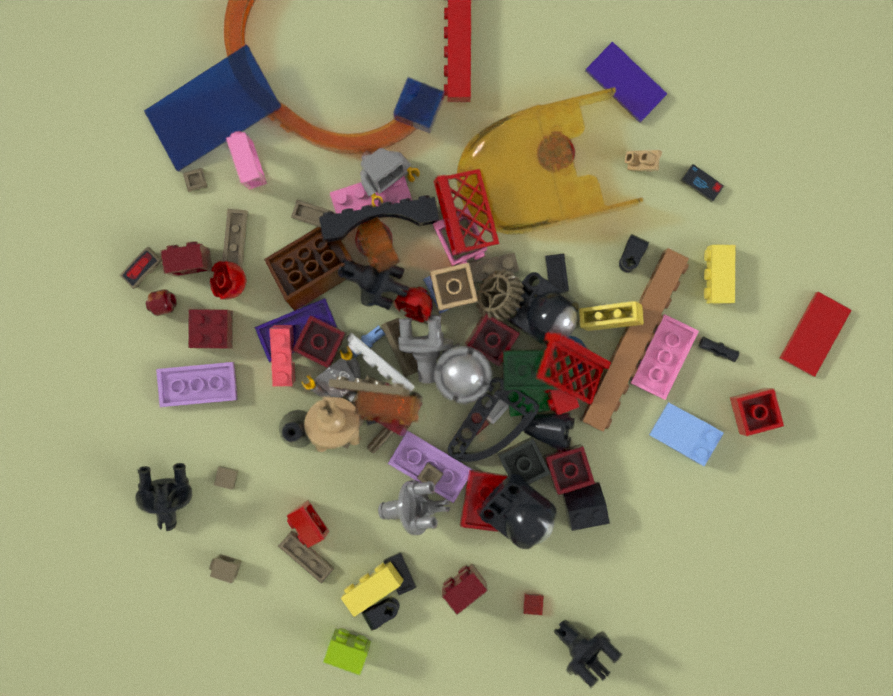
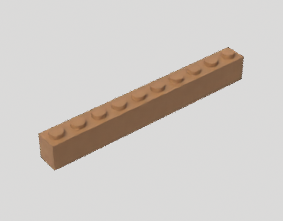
M669 248L663 251L638 302L643 306L644 325L627 326L609 360L611 362L610 367L605 369L602 374L592 405H587L580 419L582 422L603 432L610 427L612 423L611 416L620 407V397L622 394H626L629 388L627 383L630 377L633 378L638 370L636 365L639 360L644 358L647 343H651L655 333L653 331L656 326L660 325L663 319L661 314L664 308L667 309L672 301L670 298L672 292H675L680 285L678 280L681 274L684 275L688 269L689 264L687 262L689 258Z

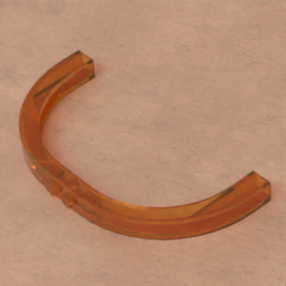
M256 0L228 1L224 18V43L230 66L237 80L252 100L266 112L264 115L273 122L276 119L281 123L280 127L287 133L291 131L304 141L318 148L343 154H362L365 151L374 152L379 148L385 149L411 135L423 124L440 102V97L424 85L399 116L377 129L362 133L343 134L318 128L298 116L266 91L256 80L250 68L245 50V29L250 11Z

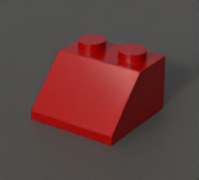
M309 500L287 515L289 526L292 529H296L299 534V541L303 545L306 544L308 548L324 540L329 533L328 528Z

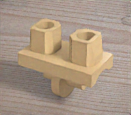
M644 150L627 152L625 157V163L628 164L627 170L659 171V159L662 151Z

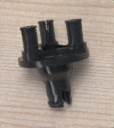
M384 254L379 255L370 265L364 266L344 259L343 263L345 266H339L338 276L356 283L360 287L361 303L364 306L371 307L376 305L389 310L393 300L382 296V293L392 292L404 298L407 293L400 289L409 290V286L396 282L393 278L389 277L391 275L397 279L402 278L404 268L391 264L390 258Z
M184 463L173 465L174 478H163L154 481L151 480L150 467L142 466L138 469L139 484L135 496L136 505L144 512L156 514L157 526L160 530L163 528V523H165L166 531L173 530L177 525L176 511L185 507L192 499V488L189 485V479L186 477V465Z
M563 620L559 624L561 627L555 629L554 633L569 648L570 656L573 658L567 666L566 672L569 675L575 674L579 676L591 689L598 682L599 678L604 681L606 676L608 677L611 673L599 661V652L603 651L614 664L623 654L610 643L611 640L604 631L591 638L588 635L581 634L568 620ZM589 669H592V671H593L598 677H596Z

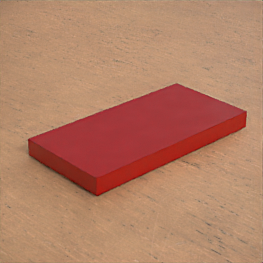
M816 292L779 359L815 377L852 310L828 296Z

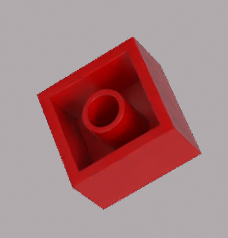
M763 388L730 397L740 435L750 436L784 427L774 388Z

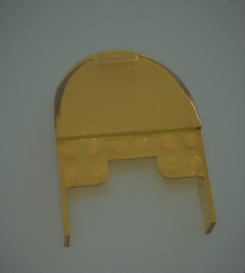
M615 87L526 108L492 123L478 132L468 142L461 154L457 173L480 169L496 232L509 235L530 233L638 206L643 202L642 197L609 206L605 205L598 179L593 175L577 177L568 141L569 139L581 136L585 130L580 107L611 99L616 92ZM476 175L469 176L466 180L473 187L478 183ZM457 181V187L459 188L461 183ZM463 185L459 193L469 198L473 191ZM474 193L471 201L480 206L482 197ZM468 204L467 207L472 217H474L477 209ZM480 211L476 220L485 225L487 216Z

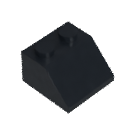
M599 482L563 493L568 524L572 531L610 524L607 505Z

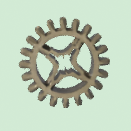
M495 270L494 274L489 273L488 279L483 278L484 283L479 285L480 290L476 291L478 294L476 307L482 316H485L487 313L488 318L493 317L498 321L504 322L505 318L510 319L511 314H516V308H521L519 303L523 301L521 296L525 292L522 290L521 280L515 274L505 270Z

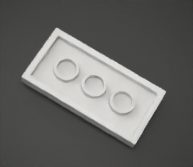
M353 333L347 336L349 348L356 354L360 352L364 354V360L372 367L377 365V370L385 378L389 379L391 377L393 378V383L404 384V388L409 389L410 392L415 386Z

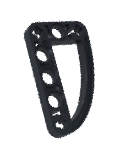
M493 378L489 383L486 393L477 400L448 445V454L452 458L464 462L478 461L496 454L516 439L528 426L539 410L538 402L521 390H503V378ZM499 381L501 383L500 387L502 390L498 389L494 395L487 392L488 390L489 392L493 391L495 387L493 382L497 383ZM510 392H516L519 395L517 402L509 400L508 395ZM484 397L491 398L492 405L490 407H485L482 404ZM523 397L526 399L524 403L527 405L532 403L535 411L527 412V407L523 404L521 407L518 406ZM499 399L525 416L505 438L495 445L478 452H466ZM479 413L482 416V421L479 423L474 422L472 414ZM465 428L470 429L472 432L471 438H464L462 430ZM461 440L463 442L459 448L461 452L455 453L452 446H456Z

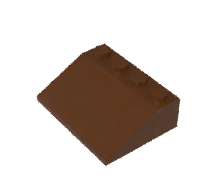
M316 227L264 259L285 301L294 311L344 282L346 279L338 276L339 266H345L343 263L344 259L354 262L342 240L324 243L320 227Z

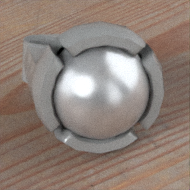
M459 343L450 349L442 351L443 355L439 358L434 373L437 389L450 401L453 400L462 404L477 401L489 388L492 376L489 361L482 352L468 346H460Z

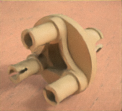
M323 397V400L317 401L308 411L304 427L308 438L315 445L318 452H324L327 448H338L348 442L351 445L360 443L359 414L356 407L348 400L339 397Z

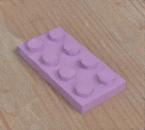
M234 362L156 369L160 407L238 400Z
M407 431L388 464L422 483L417 479V476L429 462L444 473L435 485V492L454 503L468 480L469 470L473 469L412 432Z

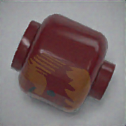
M167 289L151 292L146 301L147 310L151 311L155 316L172 313L177 305L175 295Z

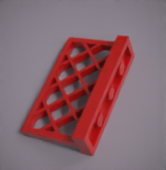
M480 169L447 176H437L433 182L452 255L455 256L464 252L500 244ZM476 175L478 183L475 187L466 182L469 176ZM455 179L461 183L457 191L450 188L448 180ZM463 185L473 191L469 198L459 193ZM474 193L482 197L480 206L471 201ZM456 197L466 202L462 210L454 204ZM468 204L477 209L474 217L464 212ZM480 211L487 216L485 225L476 220ZM461 216L471 221L467 229L459 223ZM473 223L483 228L479 236L469 231ZM485 230L491 233L493 241L486 242L481 239ZM467 234L476 239L473 246H465L464 238Z
M547 332L545 340L549 343L537 379L586 404L592 405L603 369H609L611 362L562 334ZM554 348H556L558 357L553 359L552 355ZM569 356L571 363L566 366L565 357ZM560 361L561 370L556 371L555 363ZM582 362L583 370L579 372L577 365ZM550 367L552 375L547 378L545 374L547 368ZM572 368L574 376L569 378L568 370ZM594 369L596 371L594 377L591 379L590 371ZM563 374L565 381L562 384L559 383L558 376ZM585 375L586 383L582 385L580 377ZM576 381L577 389L572 390L571 383ZM588 387L589 392L586 398L583 390Z

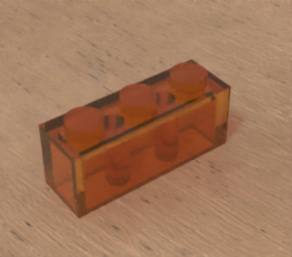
M379 217L358 226L360 232L358 238L371 267L376 266L378 272H382L400 263Z
M358 390L355 414L360 415L363 420L372 421L373 417L380 418V422L392 423V420H399V424L411 426V422L417 423L420 399Z

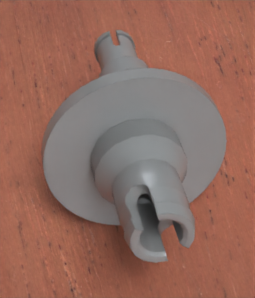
M430 315L428 335L418 337L412 336L411 318L399 319V350L413 352V356L417 360L419 382L434 383V373L440 351L454 346L453 340L444 338V334L441 332V315Z
M410 480L402 485L398 500L380 503L378 513L383 520L400 519L403 527L410 535H421L426 529H435L437 527V518L435 516L430 517V515H434L437 512H449L450 507L443 505H450L448 499L439 501L429 500L427 494L435 492V485L432 481L420 483L417 480Z

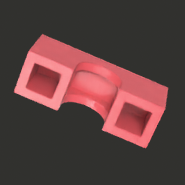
M274 325L270 328L273 387L293 386L296 381L295 362L292 361V346L294 344L293 325Z

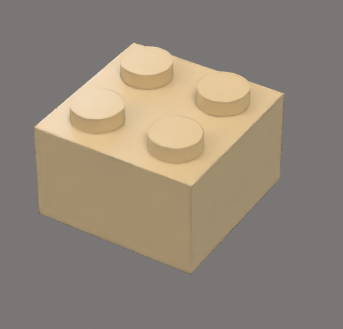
M469 263L430 271L438 311L478 301Z

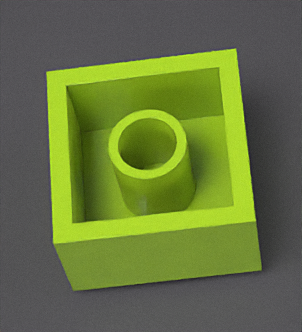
M335 628L323 663L360 676L371 641L363 635L355 636L346 629Z

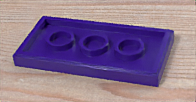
M613 41L585 70L639 123L667 95Z
M326 298L254 327L269 363L271 362L270 328L274 325H293L294 344L292 350L310 315L337 327Z

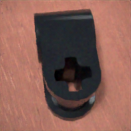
M631 234L619 260L620 270L628 273L637 268L647 250L649 241ZM628 259L631 260L630 263L632 264L629 267L627 266L626 262Z
M388 597L370 606L361 614L370 630L373 631L395 618L400 604L396 598ZM387 606L390 608L394 607L393 611L391 609L387 610Z

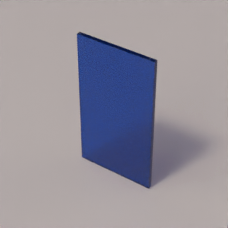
M246 44L144 110L176 171L179 172L227 142L226 138L231 137L232 133L243 132L280 109L281 104L251 52L250 47Z

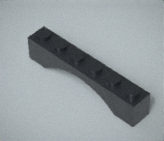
M429 195L418 197L419 200L413 201L407 198L400 200V203L396 204L384 202L378 207L366 205L362 206L360 210L355 211L353 208L342 210V213L337 214L325 212L323 216L319 217L323 241L328 243L343 240L357 226L377 218H399L419 227L431 225L439 221L435 197L430 198Z

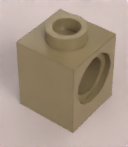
M220 554L215 559L213 558L210 563L209 570H212L210 577L232 584L237 578L242 561Z

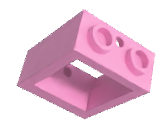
M238 131L232 133L231 137L226 138L241 184L249 190L267 184L253 140L245 132Z
M467 207L464 212L472 217ZM461 216L459 222L467 220L468 224L471 222L464 216ZM444 220L433 223V228L451 266L465 264L467 260L472 258L478 260L485 256L484 252H487V247L477 249L454 260L441 232L446 229ZM473 223L471 230L473 234L479 236L480 232L476 224Z

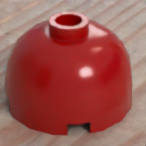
M218 261L214 264L211 272H214L213 278H210V287L213 295L221 300L234 299L241 295L247 283L242 267L229 261Z
M420 286L418 288L409 287L408 291L402 290L407 295L404 298L397 295L393 302L395 308L399 312L402 309L406 312L404 316L411 318L413 321L423 323L424 320L427 321L433 310V301L428 291Z

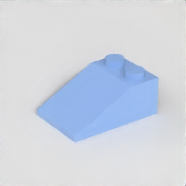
M668 402L649 435L694 462L705 466L724 433Z

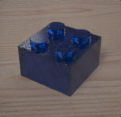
M407 77L393 112L394 120L431 133L444 100V91Z

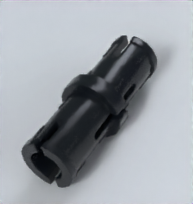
M704 336L698 345L699 348L713 353L714 356H721L732 362H736L739 356V351L724 346L722 342L717 343Z

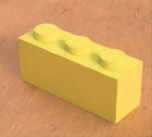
M710 245L704 252V260L707 261V269L704 271V279L707 280V288L704 289V299H707V304L735 303V245Z
M637 301L579 308L580 328L586 331L644 325L643 306Z
M391 561L386 565L381 563L374 569V573L371 575L366 573L359 579L360 582L354 585L352 583L344 589L345 593L342 595L341 600L353 617L400 587L403 578Z

